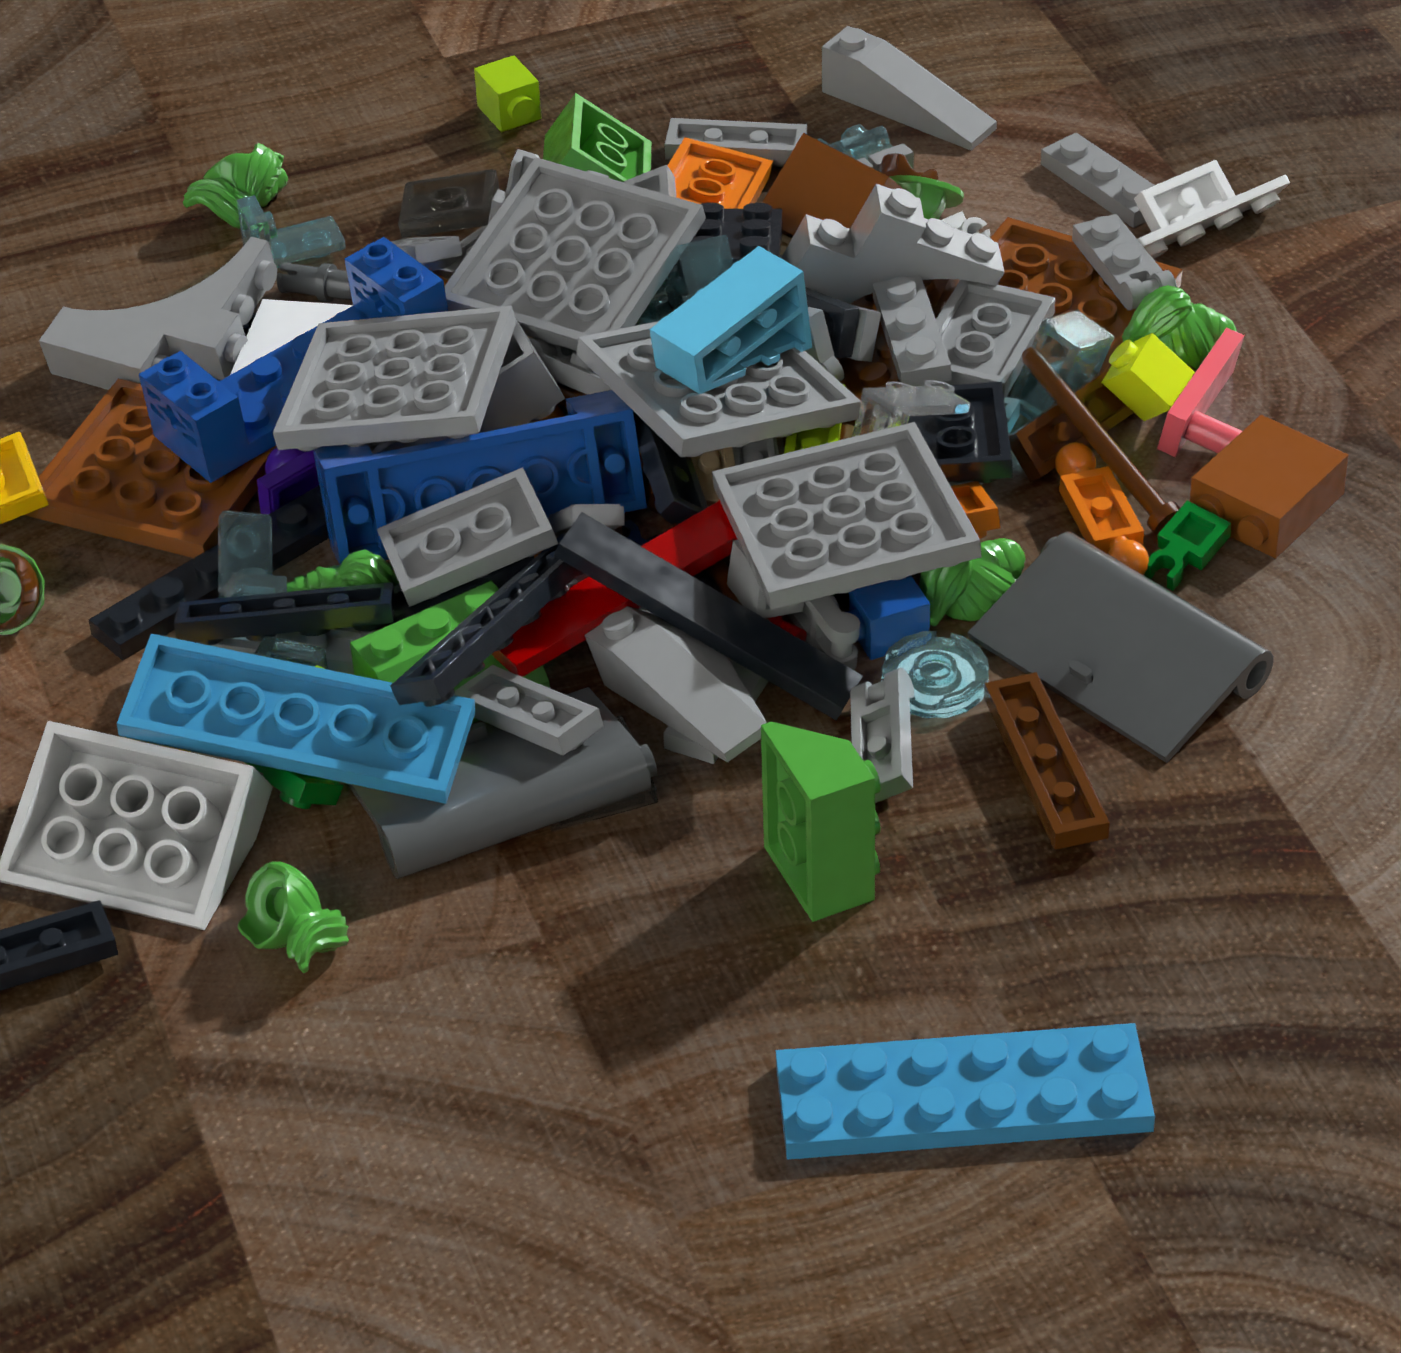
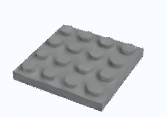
M535 157L444 286L448 311L512 306L514 316L527 336L577 351L578 337L635 326L705 221L706 216L703 205Z
M512 306L319 323L273 431L277 449L312 451L322 446L347 444L351 447H358L371 442L393 440L409 443L420 438L441 436L458 439L470 434L479 433L516 325Z
M659 321L578 337L576 355L681 458L686 456L697 457L705 452L728 447H742L751 442L774 437H788L792 433L810 429L830 428L835 424L856 420L859 417L861 401L806 351L801 352L792 348L780 353L779 362L769 366L758 362L746 367L745 376L698 394L655 367L649 329Z
M915 422L712 471L715 492L770 610L785 606H796L805 601L837 593H848L857 588L889 580H900L909 575L941 567H952L961 562L982 557L980 538Z

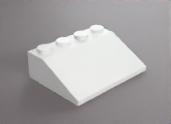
M47 721L0 859V882L86 903L100 900L103 907L205 930L257 838L273 786L250 765Z

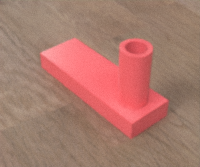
M1229 328L1224 330L1168 411L1157 447L1158 450L1176 457L1185 442L1189 440L1215 453H1219L1242 432L1205 413L1234 372L1245 335Z

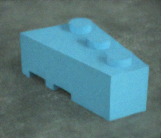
M756 247L649 329L655 367L696 393L702 394L745 376L746 367L758 362H762L767 366L779 362L780 353L792 348L801 352L812 348L804 272L764 248Z

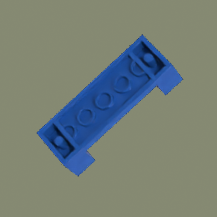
M382 237L344 259L353 306L337 313L334 317L323 323L447 312L448 305L444 281L387 238ZM317 326L220 381L215 379L181 350L139 373L154 436L210 483L276 446L273 431Z
M613 390L567 398L568 416L471 434L463 438H451L374 454L368 445L351 447L346 444L322 446L314 449L330 547L339 565L342 564L349 554L364 549L373 552V554L380 555L385 561L389 560L377 528L522 467L547 518L549 515L574 504H620V506H624V513L647 508L633 410Z

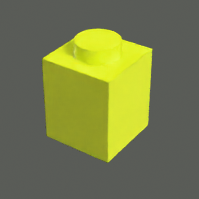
M1151 333L1134 342L1126 340L1121 343L1111 354L1109 363L1112 366L1101 383L1139 418L1146 421L1169 411L1195 372L1157 336Z

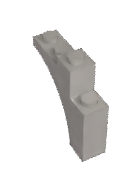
M879 184L874 186L850 229L835 220H822L806 214L781 259L804 272L805 287L848 304L873 293L872 283L891 280L895 277L921 275L922 280L958 279L996 287L1005 273L997 242L981 233L970 234L952 228L944 221L936 218L926 219L923 215L920 198L915 197L907 190L901 188L893 190Z
M250 237L242 249L214 274L183 292L156 302L115 310H81L63 306L39 340L51 374L109 390L118 378L141 384L139 373L181 350L215 379L222 380L230 376L241 348L248 341L243 325H246L251 320L255 307L265 292L269 291L276 281L277 266L274 263L269 243L263 239Z

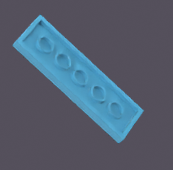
M151 634L116 724L118 734L121 737L447 803L475 715V699L454 695L449 700L431 707L424 706L423 702L399 705L390 687L391 682Z
M1135 1023L776 1050V1070L787 1160L1154 1132L1155 1114Z

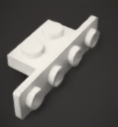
M1213 160L1143 190L1134 198L1151 230V233L1137 240L1150 256L1155 259L1168 250L1166 245L1178 241L1181 247L1188 245L1205 235V228L1215 224L1218 230H1222L1242 219V212L1252 208L1255 214H1259L1273 207L1280 201L1277 194L1287 187L1290 181L1287 175H1283L1236 196L1217 160Z

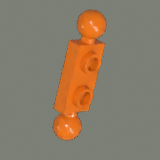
M1079 442L1066 444L1059 450L1055 459V467L1060 475L1059 492L1085 541L1144 575L1149 563L1147 550L1143 546L1144 529L1109 466L1096 468V457L1087 445Z

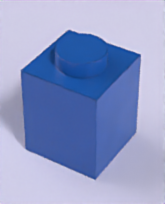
M911 575L900 580H889L857 588L849 592V611L845 612L859 618L860 631L859 639L856 642L860 643L870 660L929 643L930 602Z

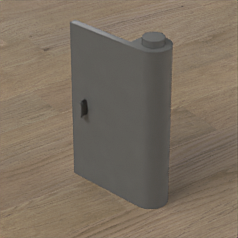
M1065 532L1050 538L1035 561L968 631V636L971 640L1025 674L1037 672L1045 687L1166 763L1170 761L1231 692L1243 699H1248L1256 694L1268 679L1274 663V656L1271 651L1072 532Z
M587 687L566 695L599 708L604 727L587 738L579 748L569 751L564 756L486 722H480L470 727L447 803L348 784V786L376 825L387 863L394 877L400 879L650 790L651 777L657 776V767L650 748L646 744L639 746L610 710Z

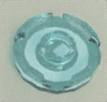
M922 631L903 637L887 650L884 656L881 675L883 681L886 673L900 667L908 673L914 687V697L910 699V714L924 718H949L968 712L982 701L984 697V683L989 682V666L987 657L978 645L964 636L950 633V639L936 637L937 631Z

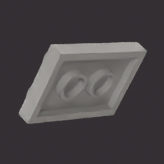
M960 280L936 318L951 363L952 381L934 384L946 386L1002 382L1005 399L1024 367L1022 362L1023 351L1029 347L1035 348L1055 313V297L998 284L994 287L979 282Z
M523 467L377 528V532L409 607L427 599L435 598L441 593L474 579L482 578L521 559L532 557L540 551L558 544L554 531Z

